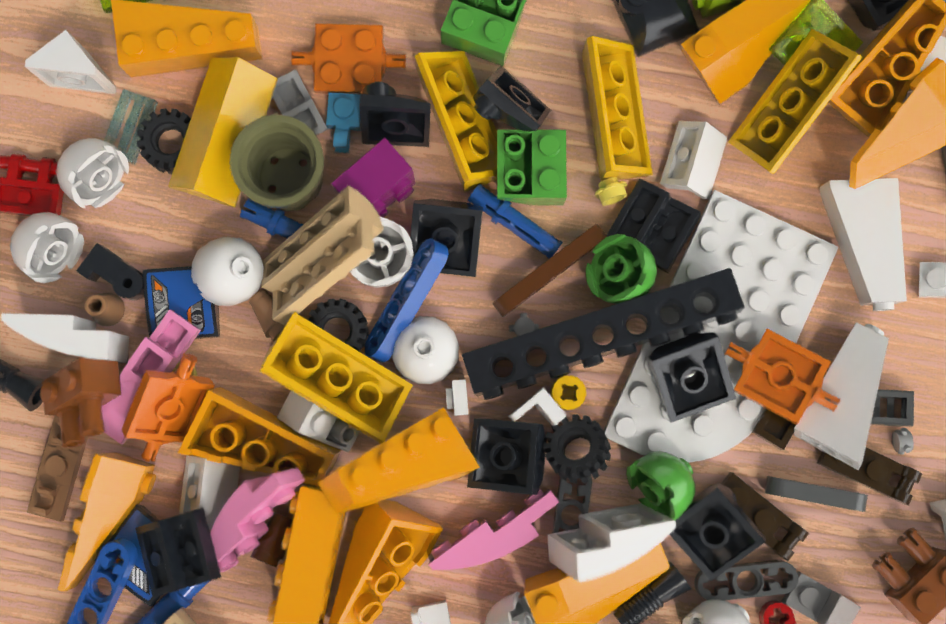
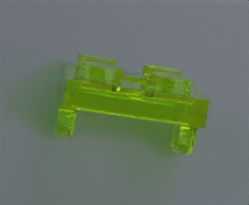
M811 0L768 50L785 65L811 29L822 33L854 52L863 42L824 0Z

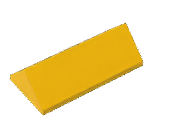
M811 29L728 142L774 174L862 56L822 33Z
M596 36L587 37L582 51V59L600 181L602 182L612 177L623 180L653 175L634 47L630 44Z
M465 51L424 52L416 54L414 56L416 71L427 99L431 104V109L464 193L475 189L479 183L485 185L496 181L497 131L492 119L487 120L483 118L474 108L476 103L473 100V96L479 90V86Z
M239 57L211 58L168 187L235 208L241 190L235 183L231 173L230 155L232 146L239 133L248 124L266 116L278 79Z
M295 312L291 315L266 353L259 369L260 372L380 444L385 442L413 386L408 381Z

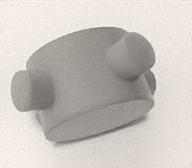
M520 313V318L515 324L509 325V331L514 332L517 336L539 329V324H534L530 318H527V313Z
M907 428L895 430L892 434V444L898 454L903 455L905 452L910 453L913 450V437Z

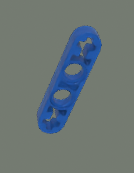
M427 239L422 243L412 260L410 270L399 282L366 340V356L382 363L391 358L397 338L411 324L443 269L449 254L447 246L433 239Z
M118 538L102 548L67 624H88L83 615L85 608H90L96 613V624H107L137 561L138 552L133 542L126 538ZM120 549V557L124 560L117 563L113 569H110L109 567L113 566L118 558L114 551ZM100 577L106 578L110 582L111 593L109 595L102 594L98 589L97 583Z

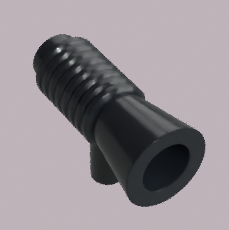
M0 359V391L10 394L28 411L37 409L43 402L40 391L44 379L22 373L20 369Z
M670 561L668 562L670 568L620 605L618 610L613 613L620 624H641V622L643 623L644 620L648 619V616L651 617L652 613L655 614L656 611L664 607V603L691 590L687 581Z

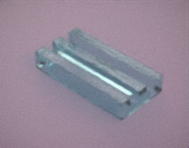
M123 89L104 141L112 145L115 144L131 100H134V105L126 121L117 149L127 157L128 163L135 165L141 150L137 147V141L141 140L137 135L138 129H144V126L141 124L144 119L148 122L152 119L149 114L155 112L158 102ZM143 104H145V107H144V109H143L142 115H141L140 120H139V123H138V125H137L135 134H134L133 139H132V142H131V144H130L129 150H128L127 153H125L126 150H127L129 141H130V139H131L132 133H133V131H134L135 125H136V123H137L139 114H140V112H141L142 106H143Z

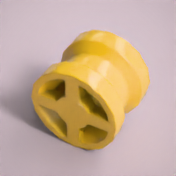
M572 375L557 379L552 384L550 396L562 410H574L580 407L587 395L584 383L578 377Z

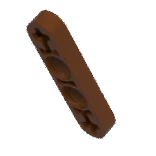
M595 224L505 292L492 304L502 317L506 316L592 251L607 235L598 224Z

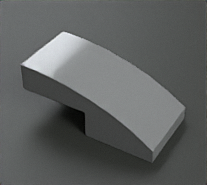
M295 69L278 78L272 97L281 114L302 121L316 135L328 130L297 70Z

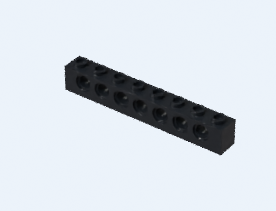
M727 268L464 353L462 357L474 394L477 397L483 395L484 400L503 395V389L516 385L517 389L537 384L536 378L547 374L550 375L551 379L571 373L569 367L583 364L584 368H589L603 363V357L616 353L617 358L637 352L636 346L647 342L650 343L651 347L671 341L669 335L683 331L684 336H689L705 330L703 325L713 321H717L718 326L733 322L738 319L737 314L741 313L745 306L731 268ZM700 296L709 298L713 305L712 310L707 313L698 311L694 306V299ZM665 307H672L678 311L679 320L672 324L666 323L661 319L660 311ZM631 318H640L645 322L646 330L641 334H632L628 331L626 323ZM600 328L610 330L613 334V340L607 345L597 344L593 339V334L596 330ZM566 339H574L580 345L579 351L573 356H566L560 351V345ZM535 349L543 350L546 353V361L538 367H533L527 362L528 354ZM501 360H509L513 364V370L507 377H498L495 374V366Z

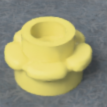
M617 177L603 180L598 184L599 189L595 192V196L600 199L602 206L618 203L627 197L624 188L627 186V183L625 181L618 182Z

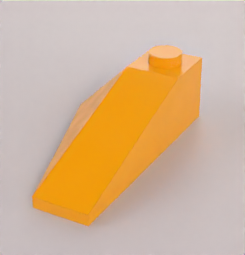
M745 0L681 44L682 53L718 104L721 105L748 86L755 74L770 57L812 0Z
M936 58L916 76L909 85L910 90H913L904 104L895 103L890 110L891 116L883 130L875 129L853 157L850 164L849 187L856 189L946 145V63L942 59Z
M117 452L95 454L80 498L81 501L87 502L86 507L80 517L75 519L73 531L78 535L77 542L72 543L67 551L58 590L66 592L77 587L95 563L94 560L102 548L108 543L134 507L144 499L145 494L148 495L151 492L156 480V475L152 474L155 468L154 464Z
M384 499L365 506L354 528L329 624H372L383 611L382 603L394 589L399 592L406 584L403 578L415 564L420 567L429 557L443 527L396 501Z
M660 542L648 553L625 567L588 581L579 583L559 568L525 579L524 594L536 624H596L667 571L670 566Z

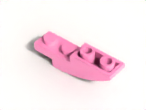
M173 310L167 312L149 338L145 337L119 375L121 395L101 407L105 428L104 433L120 444L125 443L127 438H125L121 429L145 370L172 372L183 354L201 330Z
M298 468L244 481L223 506L210 531L220 573L233 568L239 563L237 558L240 555L252 551L259 545L258 539L269 530L264 521L273 515L272 509L276 505L290 500L295 495L293 490L304 481Z
M539 489L537 495H529L524 500L527 506L516 514L511 509L497 519L495 522L498 527L494 530L486 519L480 523L474 519L459 531L462 537L454 543L450 544L446 540L431 551L434 557L429 561V566L432 570H453L480 565L503 557L538 537L539 534L531 523L560 502L551 490L548 489L543 493Z

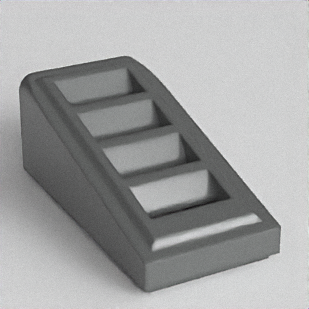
M878 390L870 425L913 427L914 391ZM880 398H887V417H880ZM894 399H901V418H894Z

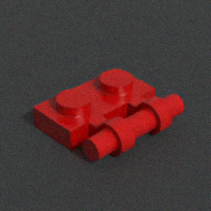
M15 153L11 156L0 155V168L8 169L6 178L0 177V213L31 216L36 213L51 212L61 215L64 192L59 184L52 183L53 178L57 175L58 162H56V159L43 157L41 160L29 159L23 154ZM25 172L38 173L37 181L22 180V176Z

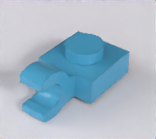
M329 92L326 126L328 129H335L333 139L335 152L349 153L351 130L361 131L360 94Z

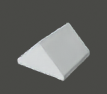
M66 30L25 60V67L49 87L116 94V87L89 52Z

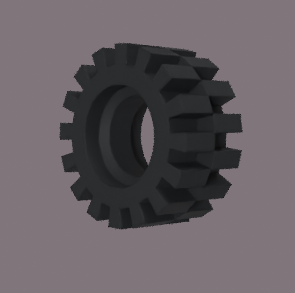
M165 108L160 109L161 114L159 115L155 112L149 114L152 118L149 122L145 119L142 121L141 124L144 126V129H138L137 135L141 140L137 141V147L141 149L140 154L150 165L163 173L167 171L169 174H172L181 148L172 154L163 153L159 148V138L168 130H177L181 132L184 141L191 118L184 112L181 114L176 109H172L169 112Z
M328 299V302H321L317 304L318 307L315 310L312 309L310 311L308 321L323 330L329 320L333 318L345 319L350 326V334L344 343L361 353L360 350L363 346L365 347L367 336H369V329L366 318L357 306L343 299Z
M576 414L572 415V421L570 422L567 417L561 420L563 425L560 427L552 425L554 433L552 434L547 431L545 436L548 443H544L545 457L560 478L565 481L568 478L571 483L576 484L577 479L580 478L582 483L589 482L587 476L592 474L594 479L600 476L597 472L599 468L605 471L607 468L605 460L610 461L611 458L609 452L611 446L598 422L595 420L592 422L590 417L585 415L581 420L579 415ZM577 438L588 440L590 442V450L583 458L571 460L566 457L565 448L571 441Z

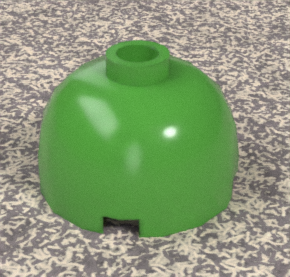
M615 234L603 239L593 249L592 252L595 253L591 264L587 263L586 281L595 296L605 302L619 304L647 295L655 284L657 269L655 258L647 246L633 237Z
M656 451L648 453L627 467L626 476L631 489L638 486L645 498L638 499L641 504L675 521L691 506L696 489L692 476L693 469L685 459L677 458L670 453Z

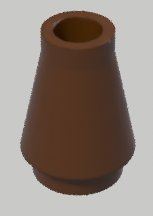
M274 512L267 523L269 530L258 539L259 545L253 550L251 557L277 567L279 560L284 559L286 550L282 549L286 528H290L293 520Z

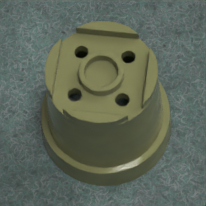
M286 115L264 116L248 124L235 139L230 155L231 173L239 189L253 201L282 211H297L316 198L322 188L324 170L322 147L316 134L302 121ZM273 158H278L277 164H271ZM306 160L307 165L300 166V161ZM271 186L276 187V191L274 193L269 192V188Z

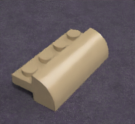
M347 186L262 260L264 273L261 287L273 293L272 320L283 325L286 324L294 312L299 315L310 303L321 297L331 286L345 278L351 270L374 253L373 239L383 231V225L373 205L360 192Z

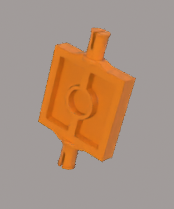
M315 23V43L312 52L292 51L291 56L293 58H291L292 66L312 65L315 93L361 94L365 86L373 82H382L386 67L406 68V54H386L383 45V25Z
M766 329L759 344L751 349V351L731 341L724 354L743 363L742 374L734 388V392L796 425L799 423L806 408L813 404L814 401L834 412L841 400L821 389L823 377L831 361L769 329Z
M183 354L179 367L175 372L145 370L121 430L125 438L147 441L141 454V458L145 461L150 462L151 460V462H154L161 445L171 442H183L208 390L214 389L215 384L209 377L191 375L198 360L192 354Z

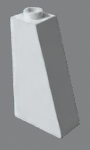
M898 178L875 179L856 189L849 187V180H829L819 187L820 195L860 306L873 305V311L895 310L894 304L907 301Z
M856 322L823 378L821 389L841 399L837 408L832 412V410L814 401L813 404L806 408L799 423L795 426L794 436L859 470L864 457L889 338L885 337V333L871 324L863 326Z

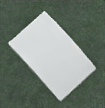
M1 313V321L11 329L49 349L84 358L128 363L129 336L111 331H96L95 321L74 315Z
M641 503L578 515V529L547 534L549 562L579 583L599 578L625 567L652 550L674 530L675 520Z

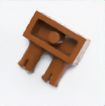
M79 357L42 381L40 396L44 402L45 415L59 417L62 447L81 446L85 443V437L98 436L105 432L101 407L121 395L118 361Z
M910 528L903 533L906 538L900 536L897 539V543L917 563L906 572L892 557L890 552H885L879 556L881 562L875 560L872 567L892 586L884 595L909 621L916 624H928L946 607V550L935 547L931 548L917 533L915 528Z

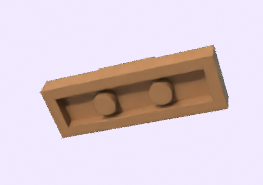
M57 416L54 417L48 441L45 445L26 513L56 521H64L88 437H85V443L81 446L62 447L61 425Z

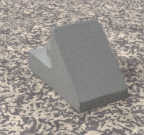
M797 572L799 579L796 588L790 593L785 594L781 602L819 624L853 623L861 608L860 606L805 574Z

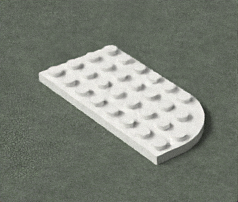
M714 190L669 287L731 268L745 308L741 313L737 314V320L718 326L717 321L704 324L705 330L699 333L714 332L718 335L723 354H725L731 341L751 351V349L759 344L766 329L797 343L839 247ZM700 296L694 299V306L698 311L707 313L712 310L713 305L709 298ZM665 307L660 311V317L664 322L672 324L679 320V313L672 307ZM683 331L669 335L671 341L667 343L686 336H684ZM647 342L641 347L604 429L608 440L640 455L645 456L650 452L662 451L673 454L677 458H683L690 463L715 457L738 445L752 433L766 408L735 392L736 399L671 423L666 414L654 375L648 366V356L653 350L664 344L651 347L650 343ZM724 355L732 385L735 388L742 374L743 363Z

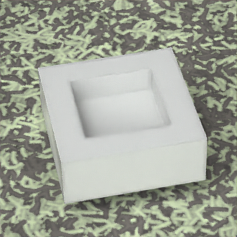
M920 262L919 298H946V262Z
M466 379L452 380V388H446L447 409H454V416L468 415Z

